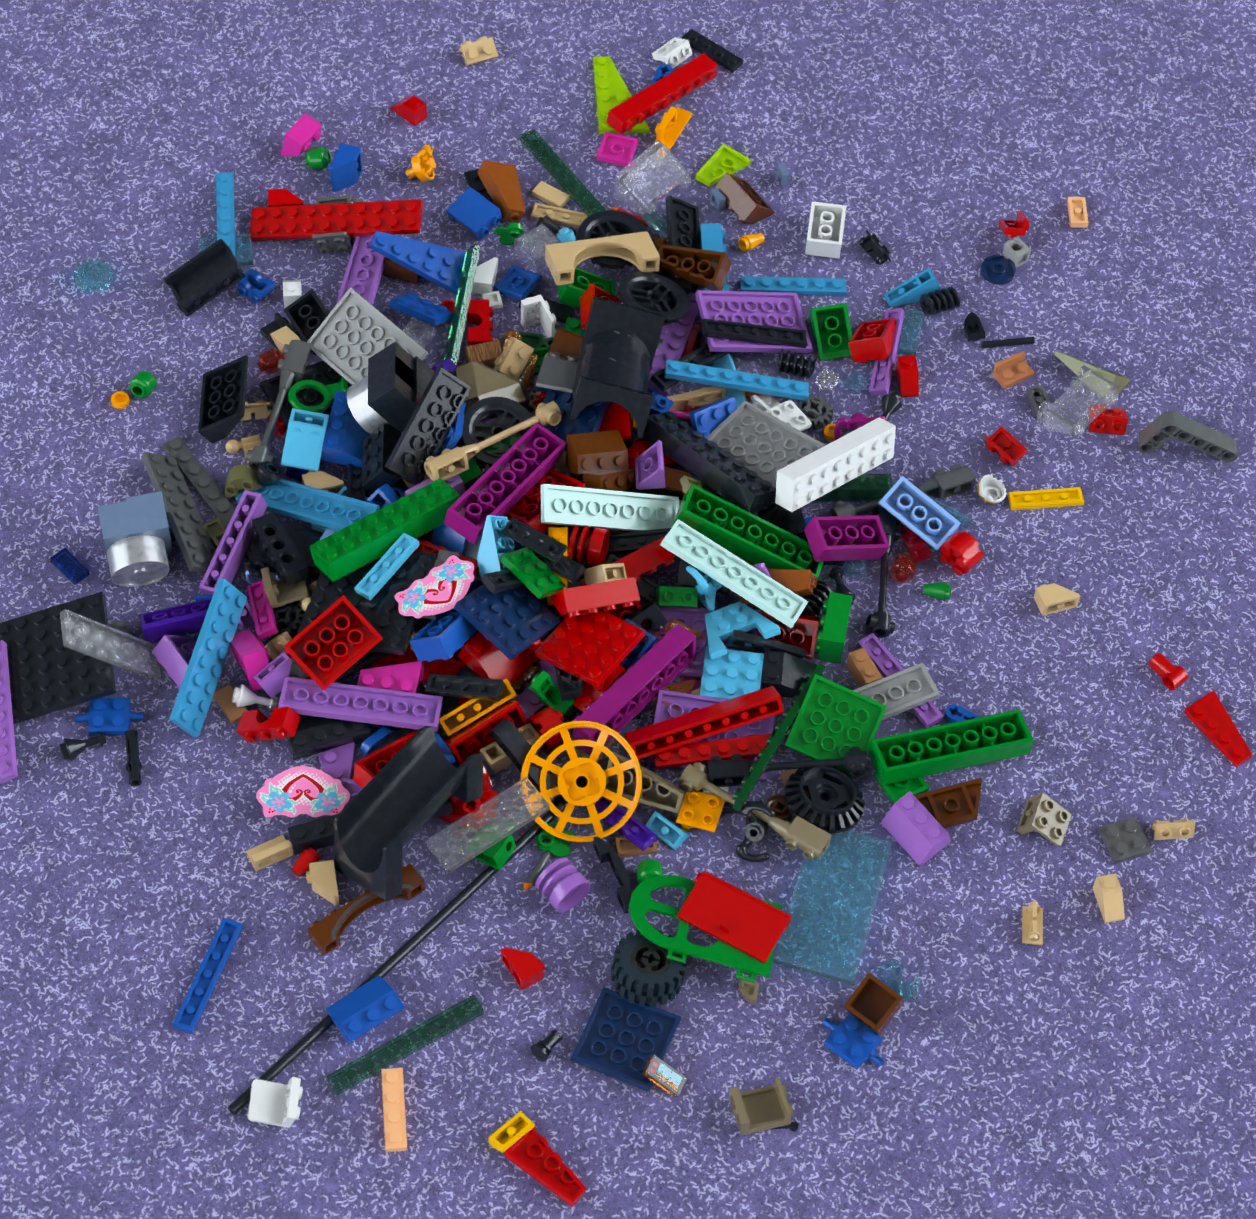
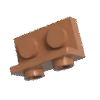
M1024 351L1018 354L1015 353L994 365L992 375L1004 390L1034 376L1035 372L1025 361L1026 353Z

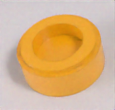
M118 391L111 396V404L116 409L126 408L130 403L129 395L126 392Z
M828 424L824 428L823 435L828 441H835L834 428L836 424Z

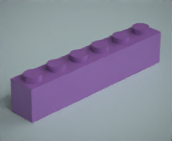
M244 490L199 586L203 595H213L219 579H226L232 583L253 538L250 531L252 520L263 516L268 506L262 494Z

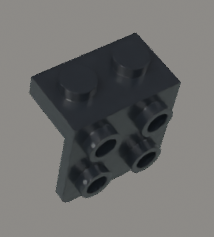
M774 502L769 509L758 512L759 518L797 537L805 533L804 529L807 524L801 508L791 512Z

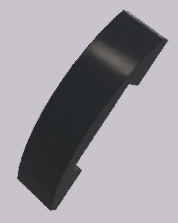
M598 836L594 837L593 848L600 863L609 862L620 885L617 888V899L624 914L629 911L630 882L625 866L609 844Z

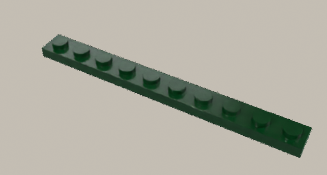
M818 664L815 670H810L806 678L808 680L807 683H802L798 691L800 692L799 696L795 694L791 701V709L787 707L784 712L783 722L779 721L774 729L775 735L771 734L766 742L767 748L763 747L758 755L759 761L753 762L749 770L751 772L750 776L745 775L741 783L742 789L738 788L732 798L735 800L732 808L740 812L792 727L813 676L817 674L822 677L825 666Z

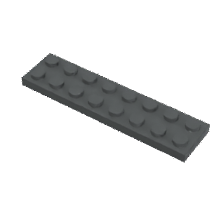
M144 452L141 458L155 491H162L168 522L189 571L206 573L216 551L207 530L202 526L203 521L176 459L171 456Z

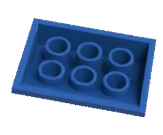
M336 390L322 447L321 460L343 465L351 464L353 467L362 468V441L370 433L359 425L351 413L347 402V392Z

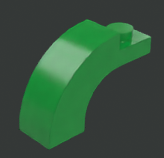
M544 670L533 678L529 690L546 707H552L555 712L560 711L566 722L577 709L573 705L575 701L573 699L562 701L559 688Z

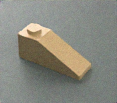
M530 723L518 729L531 747L540 738V735ZM496 742L480 750L479 754L483 755V759L495 773L512 763Z

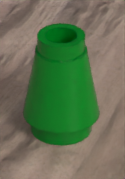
M947 582L924 584L923 595L943 601L945 599L950 600L952 585L947 584Z

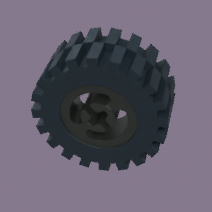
M636 930V935L632 932L628 933L626 939L622 937L619 945L615 948L611 967V981H614L613 986L615 990L620 989L619 995L623 998L628 995V1001L631 1003L637 1000L640 1001L639 1006H645V1002L650 1003V1007H656L657 1002L664 1005L667 1003V999L672 1001L675 995L681 991L687 968V958L685 963L667 959L668 949L654 944ZM672 954V956L682 958V956ZM639 959H641L640 966L636 963ZM659 963L663 966L660 970H658Z

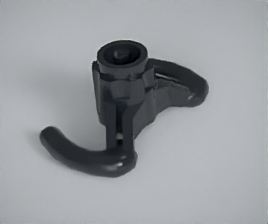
M745 803L740 810L746 820L743 842L736 847V854L738 857L751 862L768 860V853L749 854L747 852V849L754 842L760 841L768 834L767 830L769 827L767 823L758 819L752 810L761 811L769 817H773L775 812L761 803Z

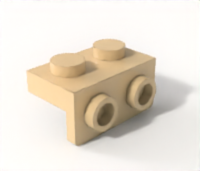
M485 36L477 39L478 41L476 42L466 41L462 43L459 53L462 52L466 66L498 58L493 37L487 38Z
M510 337L504 343L502 354L495 360L494 369L518 380L534 348L516 338Z

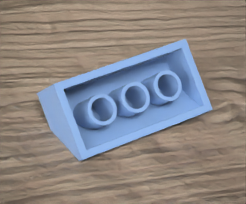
M903 476L879 502L882 507L935 550L940 549V546L957 531L961 524Z

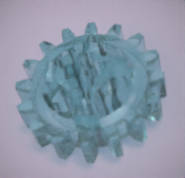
M90 258L89 262L83 260V265L77 264L78 269H74V281L77 287H81L82 291L87 289L88 293L91 290L97 293L98 289L103 291L104 286L109 287V282H113V271L110 264L106 265L105 260L102 262L99 261V258L96 261Z

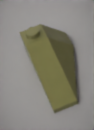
M1054 351L1055 356L1089 387L1098 391V395L1108 399L1109 396L1116 397L1130 381V378L1110 370L1100 369L1097 365L1085 363L1084 360L1063 352Z

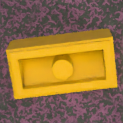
M520 1111L488 1137L489 1144L503 1153L534 1128L535 1124Z

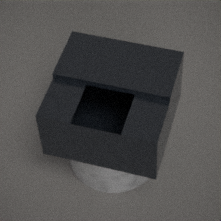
M394 342L368 359V376L348 388L347 402L350 411L359 425L370 434L382 424L394 427L402 434L434 371L417 356L412 357L397 342Z

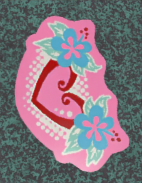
M455 555L450 556L444 564L432 568L425 578L415 580L408 589L395 594L394 597L399 603V613L403 616L421 618L422 616L436 615L453 609L455 604L465 597L471 582L474 581V564L469 561L460 560Z
M298 766L285 770L274 778L267 779L265 785L256 793V798L263 806L265 817L285 815L292 818L300 814H307L316 818L323 815L332 816L339 814L349 801L350 793L342 786V782L339 779H333L330 775L316 768Z

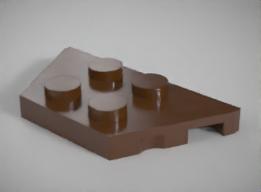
M982 779L970 780L915 795V797L945 829L977 820Z

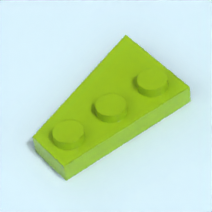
M722 144L697 172L695 179L711 187L718 183L726 173L733 175L751 165L752 160Z

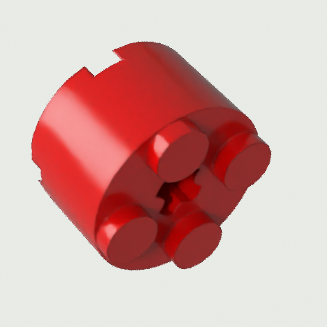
M956 531L940 546L941 555L939 559L942 563L953 567V571L958 576H962L968 573L983 558L984 553L983 550L979 551L978 546L980 544L972 535L965 531L962 533Z
M546 707L527 718V720L541 737L550 729L563 724L564 717L560 711L555 712L552 707ZM560 732L544 742L540 747L543 752L548 753L564 743Z

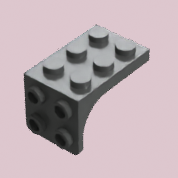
M350 195L316 198V204L352 203ZM347 232L312 235V241L318 252L328 254L331 251L346 252L353 249V237H349Z

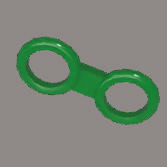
M343 377L341 382L324 385L314 380L299 381L289 390V403L295 409L317 413L325 412L333 403L336 390L347 392L348 381ZM304 388L316 389L324 396V401L317 406H306L297 400L296 393Z

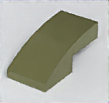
M219 517L202 525L207 530L208 536L216 549L226 531Z

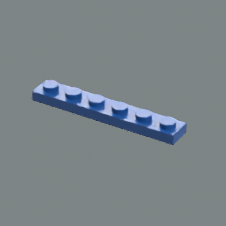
M223 917L172 1024L174 1029L193 1035L243 929L242 923Z

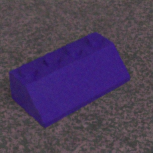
M212 598L140 614L139 619L145 642H158L164 635L180 636L182 633H197L202 628Z

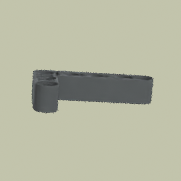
M1174 411L1164 412L1139 433V451L1142 453H1153L1170 438H1174L1222 461L1232 462L1237 459V441L1234 438Z

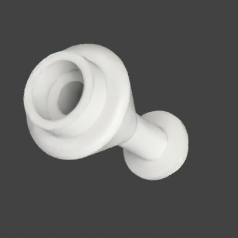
M243 684L240 688L235 687L232 702L236 703L237 708L261 704L269 706L271 711L277 706L275 698L272 700L257 696Z

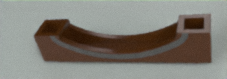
M411 864L405 867L402 866V894L389 900L406 898L409 901L425 890L424 879ZM367 889L364 890L360 896L348 900L340 909L333 910L321 921L314 922L308 928L309 939L324 956L340 945V936L357 916L367 909L385 902V900Z

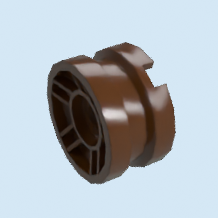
M776 794L771 796L767 800L766 806L775 812L773 817L790 822L792 815L785 805L784 795Z

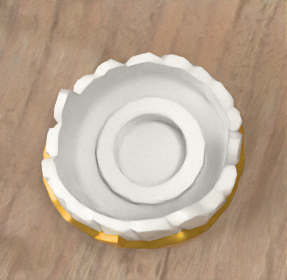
M987 474L979 480L977 491L979 497L984 502L996 504L1005 499L1006 488L1002 484V480L993 478L991 474Z

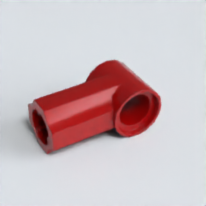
M1161 653L1154 655L1148 663L1162 677L1163 684L1169 690L1176 689L1188 679V674L1184 668L1174 666Z

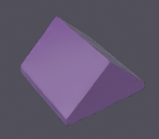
M657 441L635 458L636 489L666 488L662 441Z

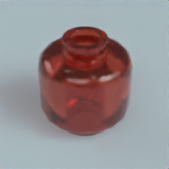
M271 348L259 355L258 367L261 372L265 371L268 375H272L280 371L277 369L279 360L284 359V356L280 350Z
M907 554L897 555L893 559L890 572L892 577L899 582L912 580L916 571V560Z

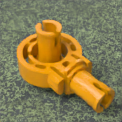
M424 145L422 150L412 156V167L406 169L407 177L410 176V180L418 177L421 182L426 183L434 179L436 163L432 155L433 148H431V145Z

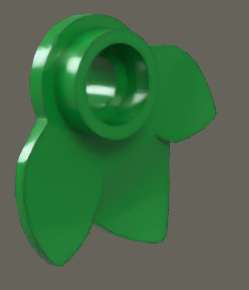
M510 223L508 227H498L493 231L494 234L500 236L499 242L503 245H512L514 242L522 244L527 240V236L524 234V229L520 223Z
M558 821L550 822L548 825L555 829ZM545 830L538 835L536 845L540 850L549 851L556 857H566L571 854L568 846L573 843L572 841L555 837ZM563 830L562 832L567 835L576 836L575 833ZM547 840L550 843L544 844L543 841Z

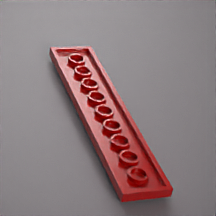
M422 199L255 207L252 208L248 238L250 241L312 239V235L347 232L349 237L373 236L375 231L392 235L420 233L423 201Z

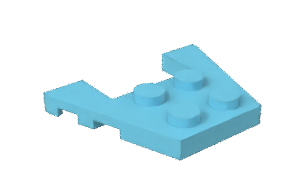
M740 601L705 614L711 660L727 654V648L722 641L726 640L733 630L747 632L757 628L764 639L781 634L778 625Z

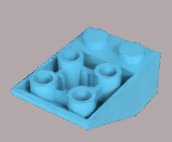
M292 408L281 465L318 472L329 422L328 414Z
M494 515L486 517L477 556L481 578L484 574L508 569L500 561L504 554L513 552L515 547L513 539L501 533L509 522L507 517Z

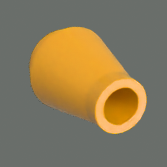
M762 233L742 235L738 239V246L742 251L749 252L759 244L764 243V235Z

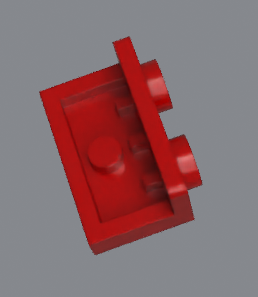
M1018 211L1016 220L999 219L998 226L1007 237L1016 238L1017 235L1025 236L1026 231L1029 230L1030 222L1022 211Z
M1103 406L1089 408L1090 432L1125 435L1128 421L1125 410L1122 408L1106 409Z
M1002 426L990 438L988 436L984 438L987 443L985 445L987 449L992 453L996 451L999 454L998 458L1005 465L1009 463L1013 467L1028 452Z

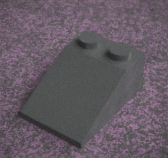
M553 351L546 353L536 386L572 393L578 357L575 355L560 356V353Z

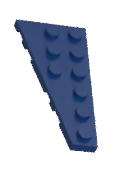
M375 231L369 245L370 249L459 297H463L465 294L468 277L471 275L477 254L380 231Z

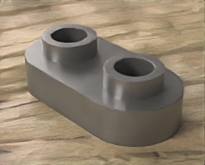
M1040 385L1031 386L1028 390L1027 398L1033 414L1039 418L1049 416L1051 403L1045 388Z

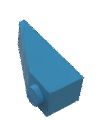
M928 268L883 295L889 306L895 307L920 302L922 294H928L936 290L941 291V287L931 269Z

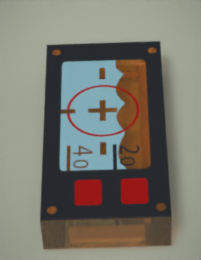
M656 1055L650 1056L642 1073L674 1097L680 1095L687 1080V1077Z

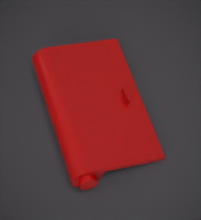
M703 871L702 874L699 872L694 880L695 886L679 911L677 918L766 963L779 938L787 930L792 920V915L707 871Z

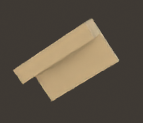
M281 835L247 850L246 854L255 871H259L293 856V848L289 839L286 840Z

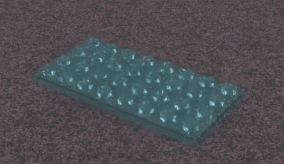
M848 830L841 833H829L832 835L830 846L820 859L815 857L813 860L803 858L788 909V914L792 915V920L785 933L780 937L773 963L854 985L893 842Z

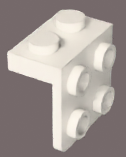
M542 295L521 300L520 323L522 327L540 323L547 337L554 338L556 334V317L554 314H551L549 304L546 300L544 301Z
M791 400L765 411L800 431L810 428L812 424Z
M292 1077L287 1085L255 1079L251 1087L248 1119L254 1122L290 1128L300 1115L298 1100L301 1099L303 1087L300 1086L301 1078Z

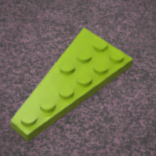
M610 56L593 57L599 134H605V132L619 134L607 124L609 110L632 96ZM644 120L643 123L637 124L630 131H626L623 134L650 133V128Z

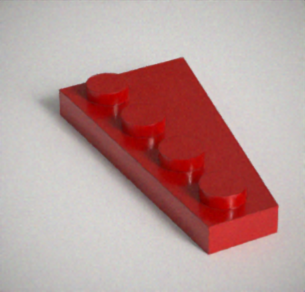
M1214 690L1184 710L1187 717L1236 768L1252 757L1251 751Z

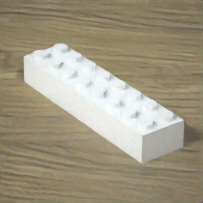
M879 417L778 470L775 503L793 512L890 460L894 455L896 426Z

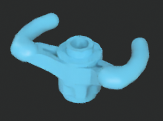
M688 565L686 567L687 572L697 581V586L695 587L698 591V599L710 612H713L716 609V591L722 587V584L708 575L702 576L693 566Z

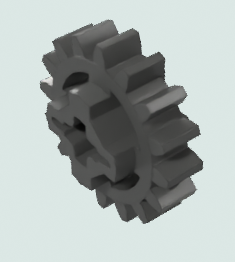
M811 393L806 401L798 400L795 405L812 422L811 426L816 430L817 426L824 428V424H829L833 417L834 408L831 407V402H826V397L821 399L820 394L814 397L813 393Z

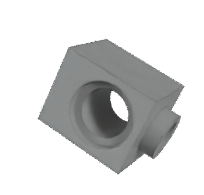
M1017 237L1013 240H1008L1004 244L1002 255L1007 260L1008 258L1012 260L1015 267H1018L1029 261L1031 249Z

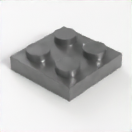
M1136 817L1104 825L1098 829L1114 864L1149 855L1152 852Z

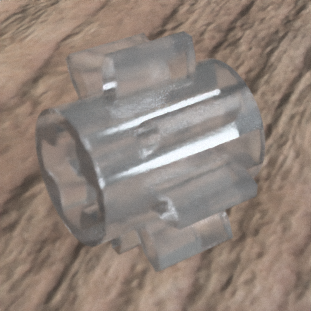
M822 369V373H817L816 383L820 386V390L832 391V387L838 386L839 376L835 374V370Z

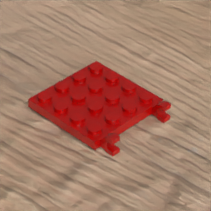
M598 609V612L594 614H587L585 611L580 612V616L569 618L567 615L544 642H541L539 639L529 649L535 652L536 657L598 688L640 642L645 633L644 630Z

